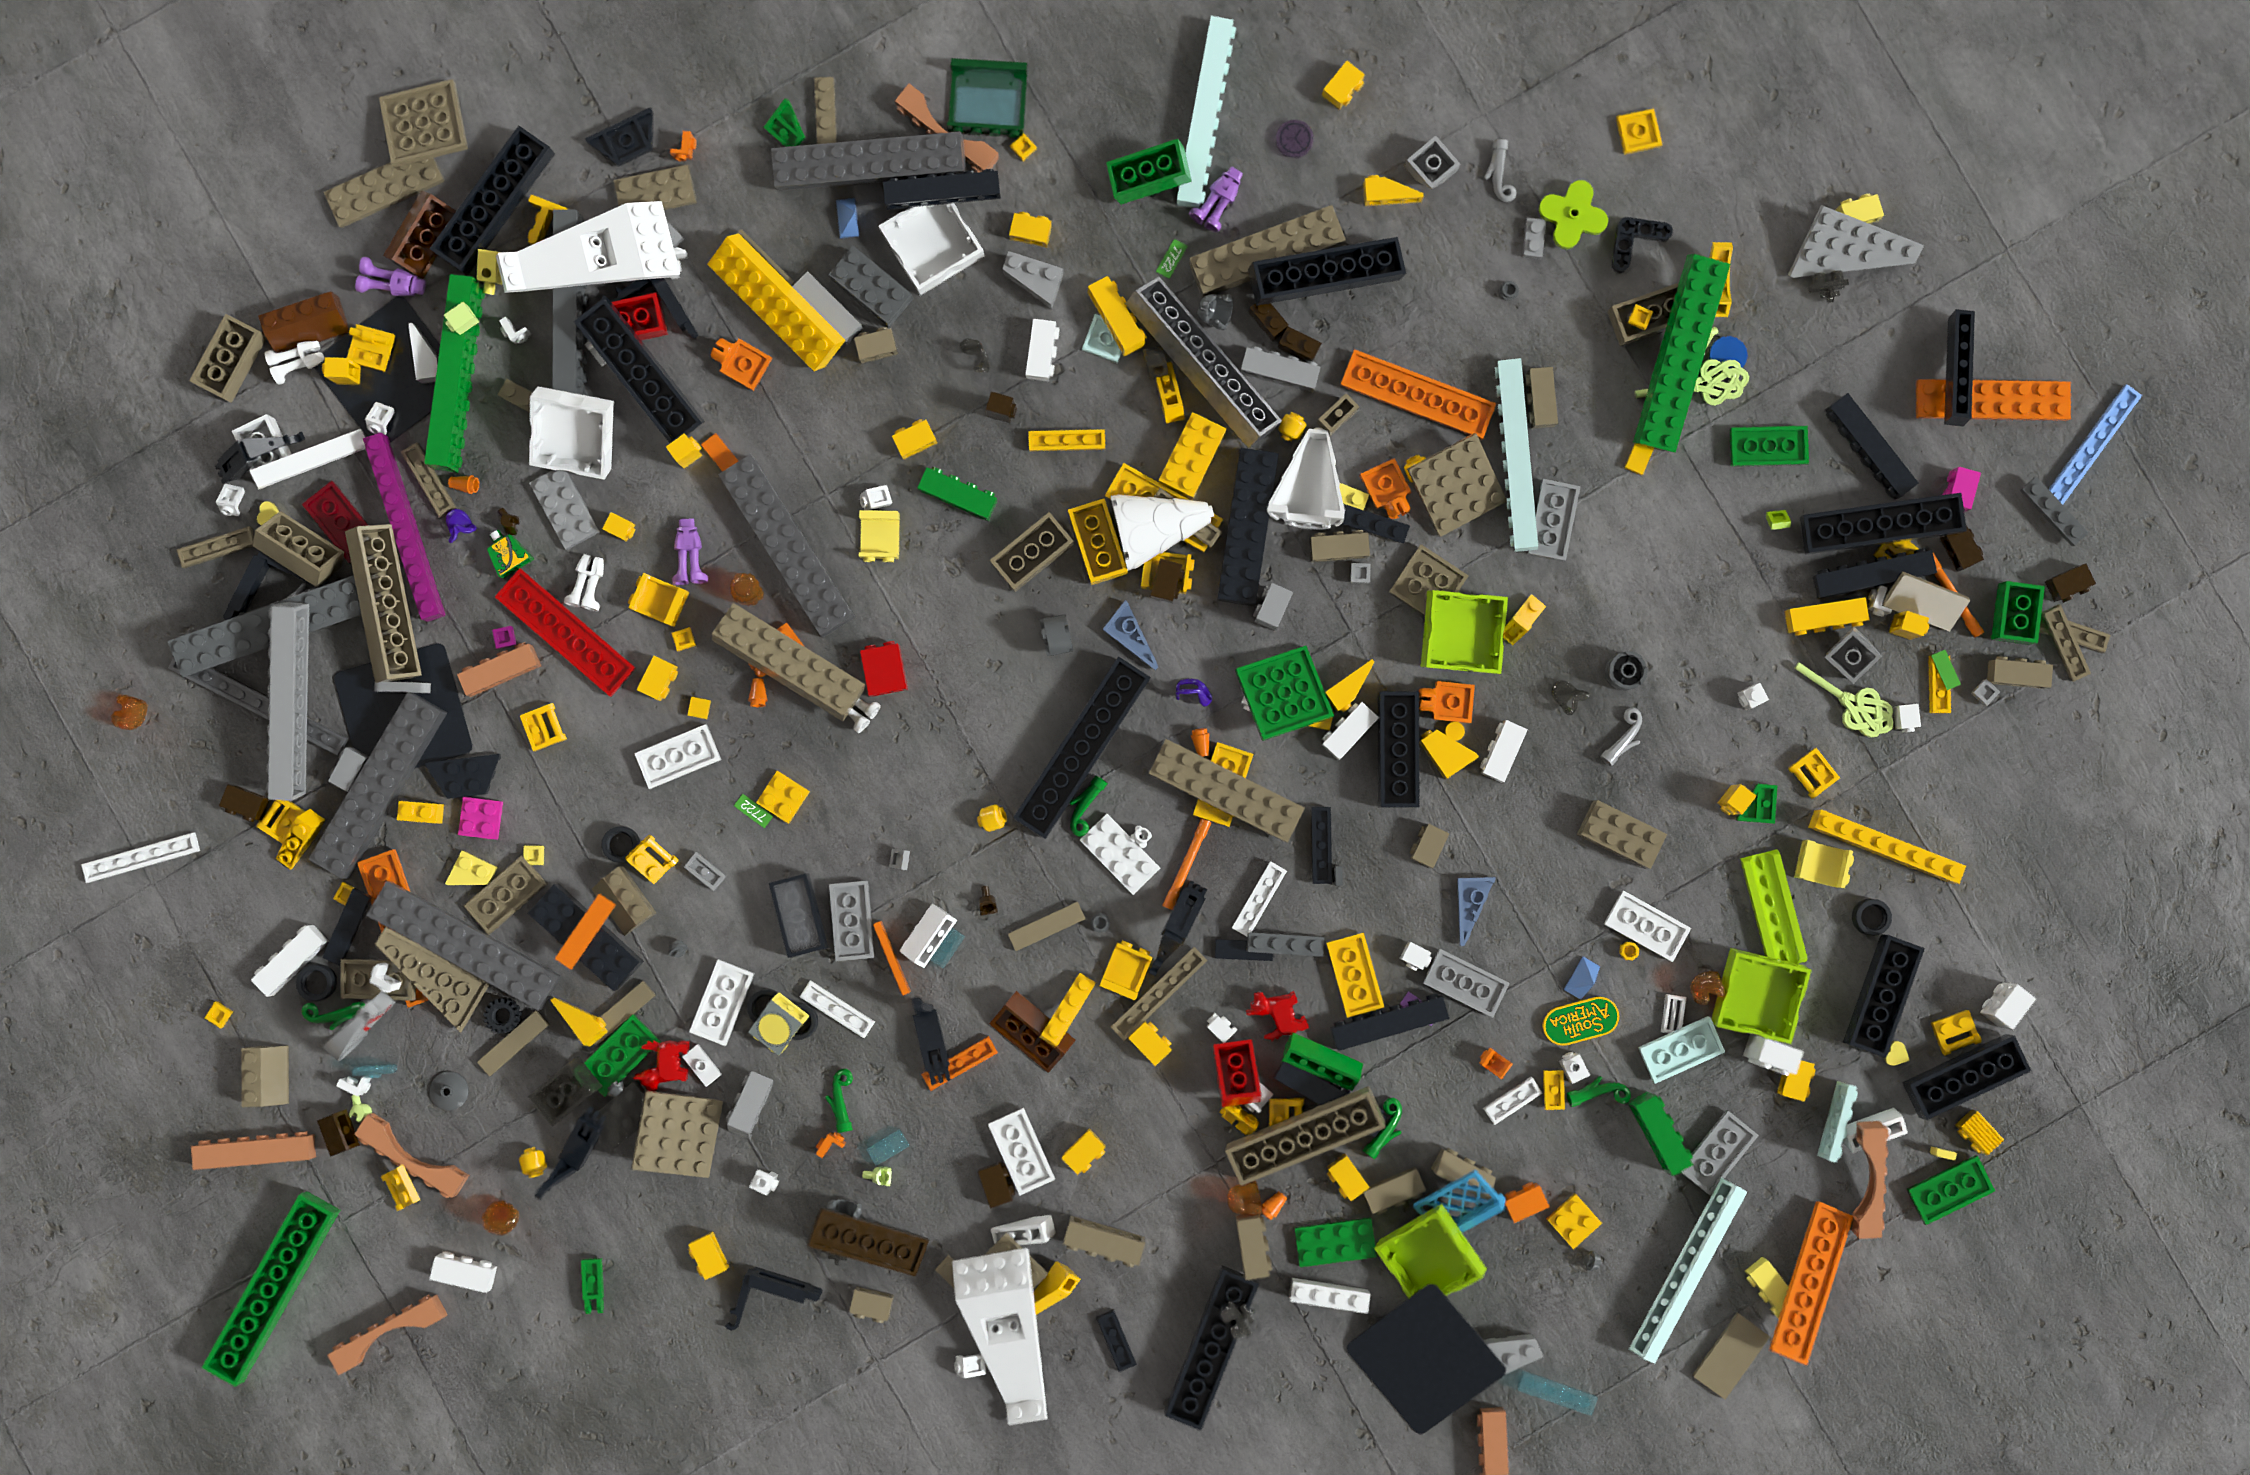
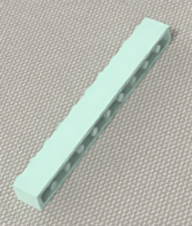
M1211 16L1186 148V158L1192 182L1179 186L1177 205L1199 208L1200 203L1204 204L1206 192H1202L1203 185L1208 183L1209 174L1206 173V168L1211 166L1212 155H1209L1210 148L1214 149L1216 137L1212 135L1213 130H1217L1219 123L1216 113L1217 111L1221 112L1223 100H1219L1220 93L1224 94L1226 82H1223V76L1228 74L1229 69L1226 59L1231 57L1233 45H1229L1230 38L1234 39L1236 27H1233L1232 19Z
M1521 358L1498 361V367H1495V378L1500 379V385L1496 386L1497 397H1501L1502 404H1498L1499 416L1503 415V423H1500V433L1505 435V441L1501 442L1502 453H1506L1507 460H1503L1504 472L1508 471V479H1505L1506 491L1510 490V498H1506L1507 509H1511L1512 516L1508 517L1509 528H1513V535H1510V545L1515 547V552L1538 550Z
M1723 1178L1720 1179L1629 1350L1652 1363L1656 1362L1747 1193L1745 1190Z

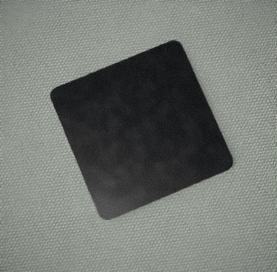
M401 296L395 297L360 324L395 335L385 372L361 366L360 385L336 384L324 377L322 365L325 363V360L314 367L367 437L375 435L367 429L365 421L375 402L394 408L395 413L386 426V436H388L390 443L423 419L432 410L435 382L420 383L416 380L408 323H413L420 329L438 357L440 351V343L406 299ZM348 333L324 351V358H347L353 335Z
M440 643L417 649L421 676L389 681L430 683V693L415 694L447 712L415 768L425 766V763L443 761L467 754L473 747L446 648ZM367 663L336 673L334 681L353 748L370 756L407 693L375 692L372 664Z
M1428 1284L1347 1345V1351L1418 1434H1424L1506 1374L1505 1365L1435 1284Z

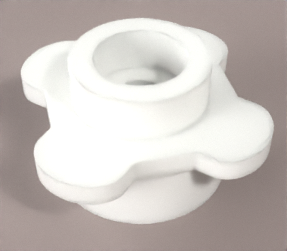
M1136 826L1134 834L1130 836V840L1139 844L1141 848H1145L1152 834L1146 828Z

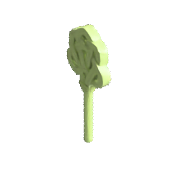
M1708 359L1701 364L1700 376L1697 378L1693 392L1700 391L1703 400L1707 404L1715 406L1721 404L1725 399L1740 397L1743 393V388L1749 381V375L1736 360L1720 362L1716 359ZM1728 377L1729 381L1727 383L1721 382ZM1704 381L1707 382V384H1706L1705 386H1703V385H1698V384L1703 383ZM1713 387L1723 388V391L1713 389ZM1648 389L1635 391L1636 398L1646 397ZM1709 394H1712V395H1715V396H1718V397L1712 399V398L1709 396Z
M1798 662L1794 669L1839 698L1838 700L1841 705L1846 708L1842 715V722L1846 728L1859 730L1864 736L1869 738L1877 737L1879 734L1887 733L1892 729L1894 724L1892 718L1893 708L1888 702L1880 699L1879 693L1876 690L1864 688L1859 690L1856 695L1842 692Z

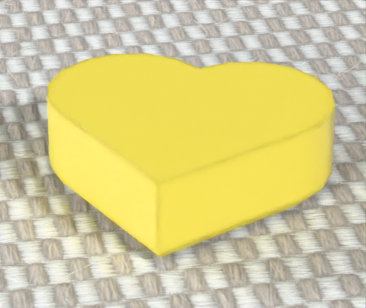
M266 501L260 505V513L257 516V522L260 525H263L279 512L275 504Z
M1893 1041L1887 1058H1884V1061L1892 1066L1910 1061L1904 1044L1899 1041Z

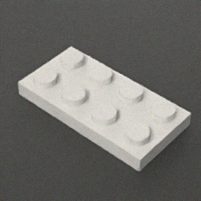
M707 724L634 753L649 789L721 760Z
M1108 814L1080 839L1133 895L1160 869L1136 842H1131L1130 836Z
M1623 890L1604 922V925L1671 962L1674 961L1691 930L1685 924Z
M718 959L689 1032L726 1046L755 973Z
M1024 1108L988 1123L1019 1195L1055 1180Z

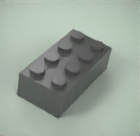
M854 246L849 249L828 274L835 284L888 328L913 300L912 294Z

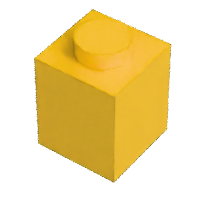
M611 512L602 529L627 542L628 538L631 539L634 535L635 524Z

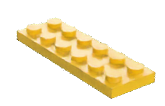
M1125 463L1122 464L1105 494V497L1110 500V496L1118 494L1154 497L1159 488H1161L1174 498L1189 500ZM1214 514V517H1211V524L1219 528L1223 518ZM1193 535L1184 540V542L1203 553L1208 547Z

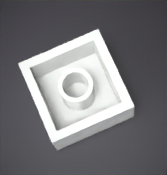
M2003 982L1996 986L1993 996L1983 1003V1009L1980 1013L1996 1026L2013 1030L2036 998L2018 984Z

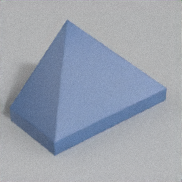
M855 198L836 200L840 238L858 237L859 228Z
M1582 957L1564 990L1581 1000L1595 984L1600 966Z

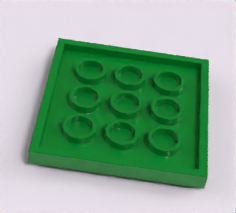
M1307 646L1235 669L1262 741L1330 719L1334 716Z

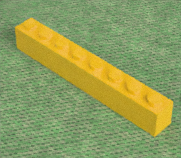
M1822 809L1814 810L1808 826L1812 830L1951 884H1960L1966 868L1963 864Z

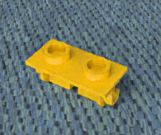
M1240 1105L1223 1107L1219 1112L1222 1114L1221 1117L1231 1124L1235 1120L1239 1121L1235 1127L1245 1135L1255 1132L1260 1123L1254 1115L1248 1114Z

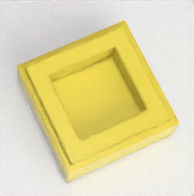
M523 846V857L530 865H544V846Z
M1932 1146L1930 1149V1153L1934 1156L1950 1160L1956 1159L1957 1153Z

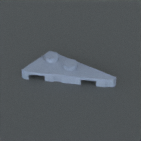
M1125 600L1103 628V631L1156 671L1158 668L1156 660L1128 602Z
M1495 877L1457 878L1459 946H1465L1472 928L1481 913L1482 906L1495 882Z

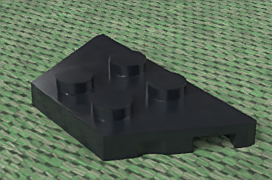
M650 107L585 138V140L619 167L653 151V110Z
M501 754L425 763V766L447 799L485 795L489 792L490 783L494 778L495 769L498 761L501 759Z

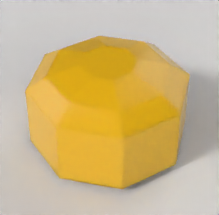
M1625 942L1620 946L1619 954L1623 959L1633 961L1639 955V948L1633 942Z

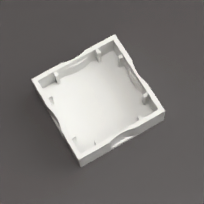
M954 203L912 207L879 225L882 235L920 296L985 256L982 247L970 228L963 222Z
M537 387L530 396L532 433L529 465L552 470H566L578 475L605 479L611 470L614 401Z

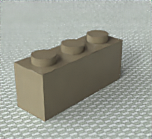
M1553 367L1529 369L1524 376L1525 386H1528L1529 392L1526 394V403L1530 405L1528 422L1532 425V429L1555 427L1558 424Z
M1363 530L1352 531V534H1344L1343 531L1333 532L1331 536H1325V533H1316L1314 537L1309 539L1311 562L1361 559L1370 556L1368 533H1363Z
M1997 656L1995 660L1988 661L1987 680L1991 684L2039 689L2051 688L2053 665L2046 664L2044 660H2034V663L2027 662V659L2015 658V661H2009L2008 657Z
M1412 1167L1369 1186L1370 1188L1364 1191L1363 1194L1372 1214L1376 1213L1379 1215L1386 1212L1387 1208L1392 1205L1398 1207L1404 1204L1408 1198L1416 1199L1423 1195L1422 1192H1425L1426 1189L1418 1170Z

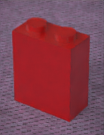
M894 641L883 643L881 647L868 645L864 647L865 650H860L868 695L870 697L908 690L901 649L898 643L895 644Z

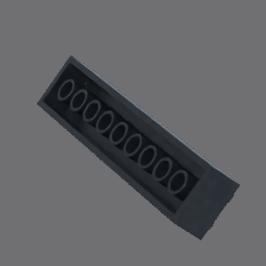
M1118 656L1013 818L1044 839H1047L1150 681V676Z

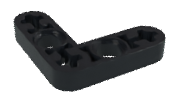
M1632 217L1622 218L1616 228L1612 257L1613 270L1617 273H1623L1629 268L1634 238L1665 242L1673 234L1672 226L1666 222ZM1625 222L1628 223L1629 227H1634L1635 223L1637 224L1636 229L1629 228L1627 231H1625V227H1622ZM1647 225L1650 228V232L1643 234L1640 231V226ZM1654 226H1656V231H1661L1662 228H1665V232H1668L1665 236H1662L1661 232H1656L1652 235ZM1619 241H1626L1629 246L1628 249L1622 250L1619 247ZM1621 255H1624L1622 262L1626 265L1620 268V265L1616 262L1621 259Z

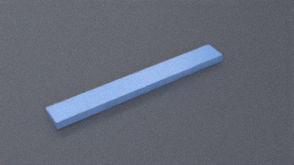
M2127 384L2122 387L2050 486L2049 491L2062 504L2067 500L2142 395Z

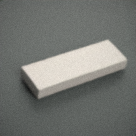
M1529 1077L1483 1109L1492 1123L1496 1125L1541 1095L1542 1091L1534 1079Z

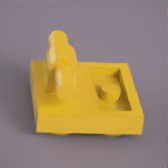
M356 324V328L351 327L349 335H353L347 358L358 365L385 372L395 335Z

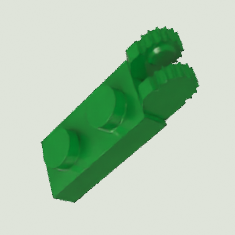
M602 1258L582 1259V1294L585 1313L591 1314V1299H596L597 1313H603Z

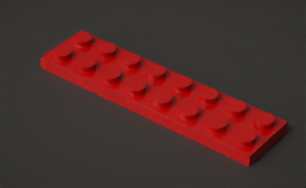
M521 568L518 569L495 596L497 600L608 696L612 697L636 669L634 665Z

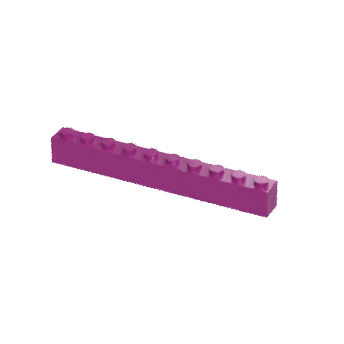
M378 433L363 438L389 522L392 524L393 534L420 618L429 622L444 617L446 614L388 436Z

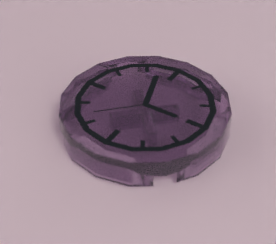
M1289 120L1283 123L1276 135V145L1279 151L1289 158L1305 156L1311 150L1314 142L1310 126L1300 120Z

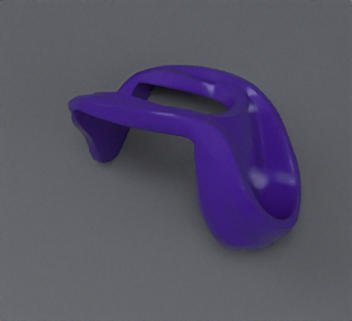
M453 509L446 515V524L451 534L448 540L449 543H453L457 539L459 532L472 533L477 529L463 510Z
M1183 679L1177 683L1175 692L1177 700H1179L1180 694L1198 693L1199 703L1203 707L1208 706L1212 702V696L1208 688L1200 680ZM1194 684L1198 688L1180 690V685Z

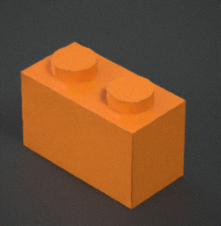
M1527 1183L1522 1186V1190L1517 1192L1513 1190L1505 1194L1504 1206L1512 1222L1516 1223L1549 1207L1542 1189L1537 1183Z

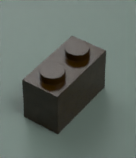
M1255 303L1249 309V314L1272 342L1282 335L1287 326H1289L1271 303L1258 306Z
M1287 326L1278 348L1305 362H1313L1322 343Z
M991 391L986 407L988 417L1010 423L1011 418L1014 419L1017 412L1014 398Z
M1967 525V531L1963 533L1945 535L1940 538L1957 572L1984 560L1983 551L1976 544L1974 534Z
M1160 559L1150 598L1173 603V599H1178L1180 588H1177L1178 580H1183L1185 572L1182 569V564Z
M2087 563L2078 565L2044 581L2054 602L2062 600L2063 603L2073 599V595L2078 592L2081 595L2090 591V587L2096 584Z
M227 784L219 806L225 808L224 812L232 815L239 813L243 815V819L254 822V820H262L270 799L237 785Z
M347 1109L317 1120L330 1157L360 1145L357 1136L354 1135L355 1130Z
M998 1162L978 1170L990 1209L1013 1201L1015 1190L1012 1184H1008L1006 1177L1009 1176L1006 1165L1002 1166V1163Z

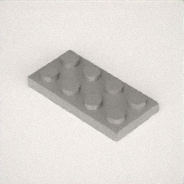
M552 470L529 483L566 550L600 533L568 471Z
M1542 479L1535 511L1538 550H1529L1527 554L1563 562L1566 561L1581 486Z
M868 881L829 884L835 960L875 958Z
M1442 949L1438 950L1423 981V984L1492 1018L1510 984Z
M1726 1110L1692 1152L1693 1159H1691L1693 1166L1683 1170L1681 1173L1711 1196L1720 1179H1724L1759 1135Z

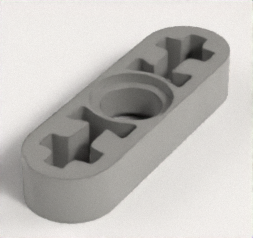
M374 682V691L430 693L431 684Z

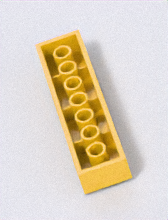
M739 233L727 236L707 265L813 371L826 367L846 341Z

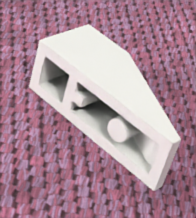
M408 323L416 380L420 383L435 382L439 357L420 329L413 323Z
M1051 1215L1031 1217L991 1228L994 1243L1006 1232L1019 1245L1046 1243L1056 1234Z

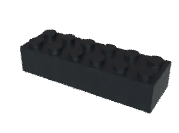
M1380 691L1378 693V808L1420 807L1419 691Z
M554 884L528 914L564 946L587 912V909L560 884ZM604 924L579 959L612 991L619 990L644 962Z
M1880 935L1842 1043L1887 1058L1925 948L1891 935Z
M2004 1034L1902 1083L1918 1117L1929 1120L2032 1070L2015 1035Z

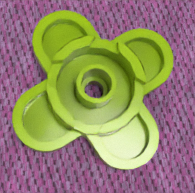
M1577 180L1569 186L1565 197L1550 194L1540 202L1539 213L1544 220L1555 223L1556 228L1553 239L1555 244L1562 249L1573 248L1578 243L1582 232L1598 235L1608 225L1607 214L1602 209L1591 206L1594 192L1592 186L1587 181Z

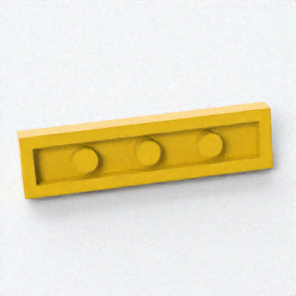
M1105 429L1029 431V451L1105 450Z
M1082 973L1078 974L1041 1033L1040 1038L1054 1047L1058 1046L1096 983Z

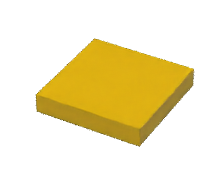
M1654 108L1616 117L1624 155L1662 146Z

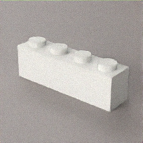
M314 925L301 927L296 932L297 936L293 940L290 939L284 943L282 951L273 954L268 959L269 963L265 967H260L254 973L256 976L251 981L267 997L274 996L329 943V940Z
M1291 1278L1289 1299L1291 1302L1368 1313L1370 1292L1368 1289Z

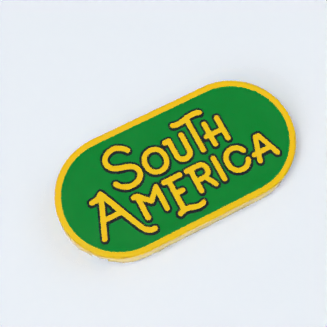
M1599 996L1551 1009L1547 1013L1542 1024L1543 1032L1552 1043L1561 1046L1607 1035L1616 1028L1619 1022V1011L1610 999Z

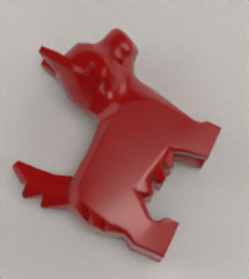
M1294 990L1289 994L1270 998L1264 996L1263 992H1254V1000L1250 1004L1251 1008L1246 1010L1248 1012L1246 1015H1272L1277 1027L1274 1031L1264 1035V1039H1270L1273 1042L1275 1038L1278 1040L1282 1035H1292L1297 1031L1309 1028L1305 1015L1301 1016L1299 1020L1294 1017L1293 1005L1298 1003Z
M648 1040L647 1044L642 1046V1049L657 1052V1067L637 1073L633 1079L640 1080L641 1085L646 1086L647 1091L653 1092L657 1091L660 1083L675 1080L686 1081L688 1078V1068L680 1067L681 1058H679L678 1053L687 1054L690 1041L681 1040L676 1042L669 1040L662 1043L653 1041L652 1043Z

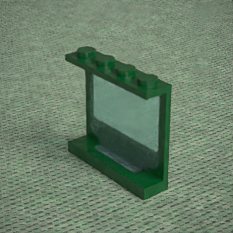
M951 58L952 76L949 122H947L948 131L961 132V134L963 132H970L972 135L987 133L994 137L1004 134L1012 138H1017L1019 135L1024 134L1027 63Z

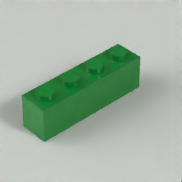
M932 467V469L926 468L918 485L920 492L989 521L998 501L994 497L995 494L988 490L982 492L977 489L978 486L975 484L959 482L960 478L951 474L949 477L943 475V471L936 467Z
M1295 1033L1291 1035L1285 1044L1282 1061L1350 1091L1354 1090L1361 1079L1363 1063Z

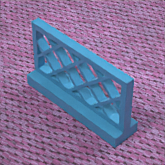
M1475 1169L1414 1203V1208L1420 1215L1428 1212L1422 1208L1425 1204L1434 1206L1433 1208L1442 1204L1448 1213L1450 1209L1461 1211L1459 1216H1450L1463 1233L1503 1211L1506 1198L1501 1193L1497 1194ZM1475 1178L1479 1182V1186L1469 1185L1467 1182ZM1462 1188L1464 1189V1194L1452 1193V1189ZM1466 1190L1477 1191L1478 1196H1466ZM1480 1192L1488 1193L1492 1198L1488 1200L1480 1198ZM1443 1196L1449 1197L1448 1203L1438 1202L1437 1198ZM1451 1198L1463 1200L1462 1206L1450 1204ZM1465 1201L1475 1202L1476 1206L1469 1208L1464 1207Z

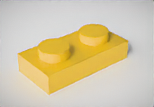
M1543 1070L1544 1109L1565 1110L1564 1071Z

